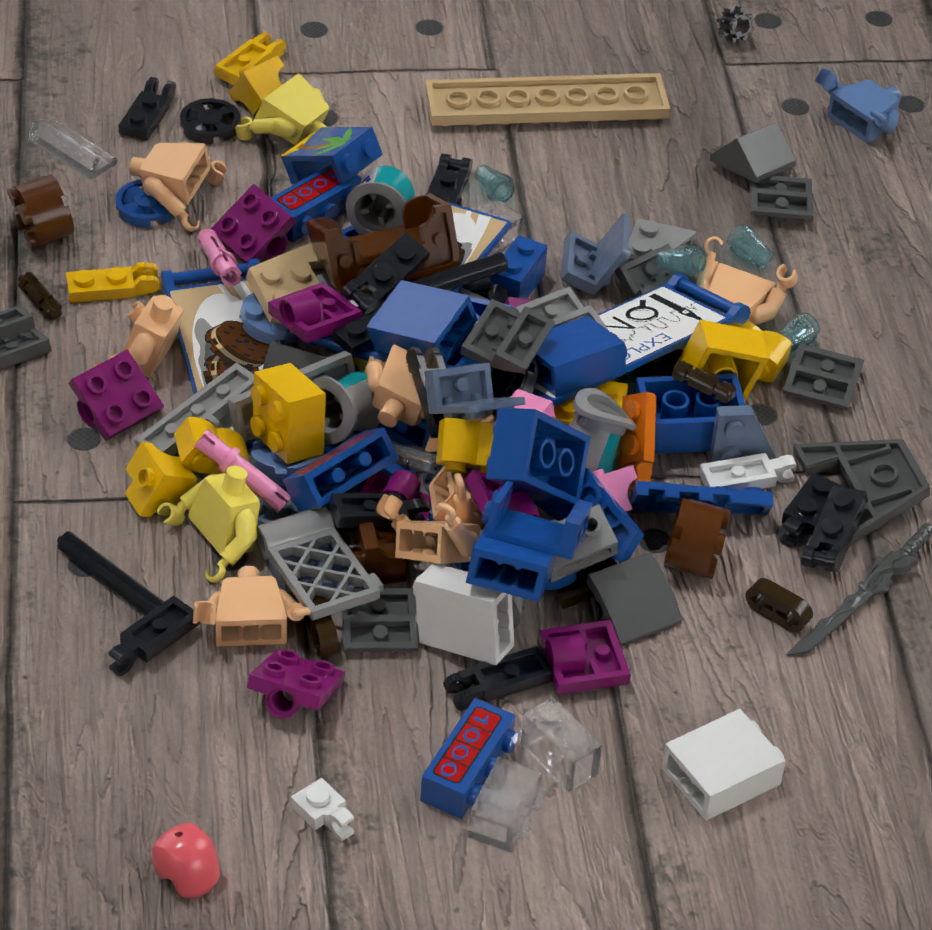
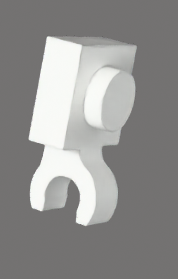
M318 779L291 796V807L314 830L325 824L340 841L354 834V830L348 825L354 820V817L346 809V800L324 779Z

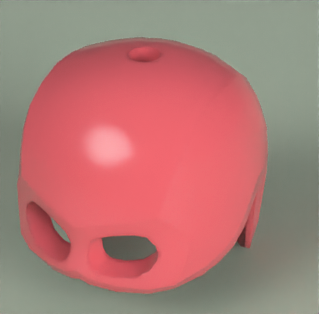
M187 822L170 828L157 839L152 847V862L156 874L160 879L166 878L171 880L180 896L184 898L200 897L208 893L216 885L220 877L217 851L206 832L195 824Z

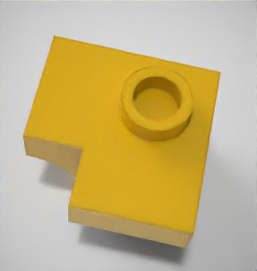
M277 55L257 66L251 63L240 70V77L228 92L233 101H241L252 115L257 114L263 99L282 86L279 80V72L284 67L283 62Z
M141 442L125 468L132 479L125 495L139 516L151 518L162 503L168 502L177 505L181 502L180 497L193 488L198 479L191 469H187L181 463L180 457L171 456L160 451L153 443Z

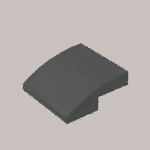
M770 176L759 182L749 180L750 215L813 220L814 193H812V179Z
M669 243L627 262L624 266H619L614 271L632 299L666 284L675 273L687 276L690 282L694 284L697 282L690 267L682 268ZM683 293L684 295L696 300L695 298Z
M491 299L462 344L459 354L479 363H490V367L525 374L556 321L526 306L520 313Z
M17 305L0 312V370L52 351L49 338L35 328L33 316L24 308Z
M800 343L794 362L791 364L783 388V394L848 411L860 378L864 360Z
M652 552L588 575L586 583L604 611L601 620H611L621 647L682 623L683 619L674 594Z
M364 588L346 589V591L354 593L365 590ZM384 588V591L380 592V599L342 611L343 652L418 651L417 623L415 622L416 604L413 588Z

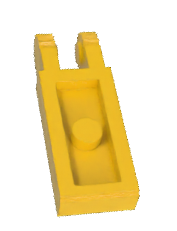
M263 32L254 39L248 40L217 63L214 67V76L234 85L240 77V70L247 65L254 63L257 66L277 55L279 57L282 56L287 46L286 42L281 39L272 42L271 35Z
M138 262L132 268L131 266L66 272L69 302L134 298L138 295L158 292L161 284L159 278H157V265L152 262Z

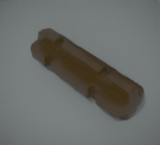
M32 272L19 275L18 287L42 311L48 320H54L62 315V305L38 281Z
M679 361L674 366L672 377L683 384L687 381L689 387L710 397L716 395L715 399L724 404H729L734 399L737 389L735 385L726 381L720 383V378L697 367L694 370L692 369L693 365L685 361Z

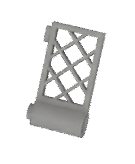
M325 506L306 510L257 526L258 537L256 543L262 557L265 560H271L299 603L304 607L310 608L311 612L308 616L312 621L380 599V592L384 591V586L376 574H368L341 538L337 532L339 528H337L333 514ZM332 543L335 547L332 552L317 549V547ZM291 555L301 557L298 563L283 560V558ZM310 559L325 562L322 568L307 565ZM334 564L349 567L347 573L331 569ZM300 575L316 578L313 584L298 581ZM324 580L340 583L337 589L321 586ZM349 585L365 589L356 593L346 591ZM315 595L331 599L316 606L312 602Z

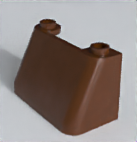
M431 193L415 196L408 199L402 208V226L348 238L343 237L340 225L329 217L307 220L306 223L311 243L332 285L341 292L350 280L360 275L404 232L408 233L430 252L429 259L406 281L422 278L455 267L459 260V248L451 204Z

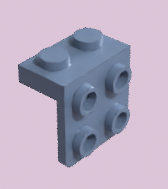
M623 213L598 244L570 231L564 238L561 280L571 287L578 288L592 296H595L602 286L606 287L610 283L614 271L619 265L624 266L629 259L631 253L629 238L632 233L630 216Z
M490 363L424 371L429 414H443L444 418L479 419L485 418L486 414L493 413L497 415L498 408H514V406L526 404L525 397L493 398Z

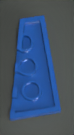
M586 465L580 500L593 503L592 507L600 504L618 541V554L611 556V558L619 563L627 561L640 543L644 533ZM533 500L537 507L558 521L566 519L574 507L542 504Z
M636 481L628 498L632 506V510L628 513H677L681 498L693 499L730 509L731 514L767 515L773 507V492H765L760 487H747L741 490L721 486L706 487Z

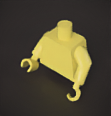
M298 73L263 99L253 122L248 116L241 119V125L235 126L237 138L246 141L252 139L255 134L270 133L283 137L290 143L297 145L320 127H327L323 124V121L329 111V105L325 102L321 90L313 88Z
M229 466L226 473L208 475L180 497L182 501L177 505L165 502L157 509V514L170 515L163 523L171 526L181 525L185 519V511L189 510L188 518L223 557L217 563L219 572L215 576L211 577L209 570L205 573L206 579L211 583H216L223 579L229 563L234 566L244 553L252 552L258 537L257 524L260 501L245 484L248 473L240 466Z

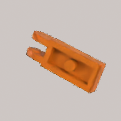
M650 392L626 395L622 398V409L637 426L634 431L626 429L625 434L621 436V465L618 469L633 465L638 477L630 483L628 491H632L636 481L651 482L652 463H654L656 396Z

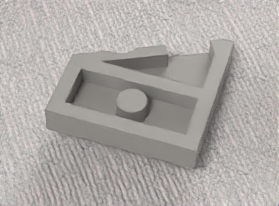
M637 218L629 239L631 253L627 262L668 243L675 256H677L679 248L685 244L689 246L694 244L696 231Z

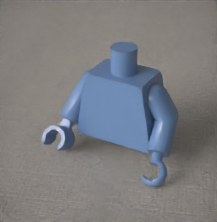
M824 67L821 69L815 81L821 84L823 89L831 95L827 117L867 144L883 132L892 134L895 131L899 120L897 110L901 100V94L896 87L891 86L884 89L872 80L842 85L836 80L837 75Z

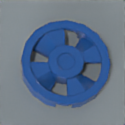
M141 179L125 184L118 190L115 196L116 210H119V217L131 225L151 227L150 221L161 219V224H164L174 218L164 206H160L159 201L140 189V186H143Z

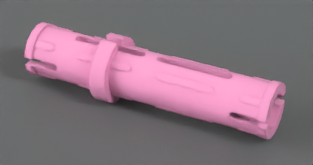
M202 230L197 237L200 240L198 244L210 260L212 271L221 277L222 282L226 286H236L242 279L240 276L242 272L237 267L236 258L232 253L226 251L214 230Z
M209 429L204 432L193 446L219 465L217 469L222 473L229 466L244 468L248 473L245 484L255 495L271 506L275 512L278 513L291 498L289 493L239 455V449L236 447L230 448L211 433Z

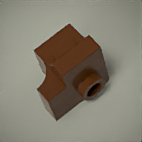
M373 522L358 523V527L354 530L355 551H352V553L368 574L375 573L382 584L406 582L408 559L395 558L396 532H381L374 527Z

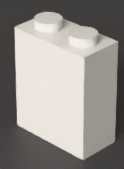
M432 563L416 578L413 585L417 610L415 622L418 627L419 643L497 665L514 647L512 595L466 583L468 572Z
M738 709L665 743L661 768L707 821L781 785L786 760L781 750L777 746H773L761 733L758 724L750 720L741 709Z

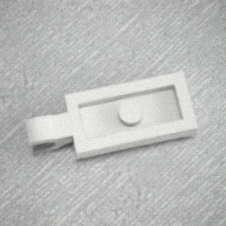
M766 453L700 464L699 475L706 487L721 486L741 490L747 487H760L763 489L776 486L777 481L780 483L794 481L795 477L791 469L796 468L797 464L792 455H783L769 460Z

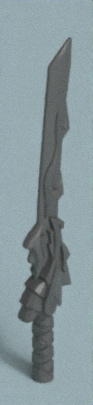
M924 523L900 550L896 552L891 551L885 558L877 556L872 567L867 568L865 580L858 583L859 590L853 595H848L831 616L820 619L813 631L799 641L786 655L810 652L872 595L887 593L889 591L888 585L892 584L894 576H902V573L911 570V567L918 565V557L913 555L932 536V525Z

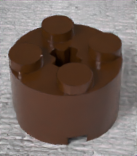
M52 174L7 189L13 207L17 208V212L13 213L15 224L19 231L26 230L24 235L31 250L74 233V224L69 206H64L61 198L64 194Z
M681 498L673 524V531L669 538L664 565L713 579L718 561L717 558L713 557V554L721 555L726 534L719 532L720 529L726 530L731 510L693 499Z

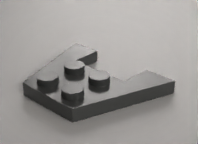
M903 439L794 444V454L806 477L812 473L817 474L839 467L851 489L867 492L868 502L850 546L930 496V485Z

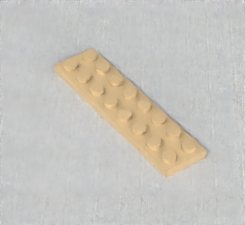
M661 73L425 80V93L431 126L669 119L670 105Z

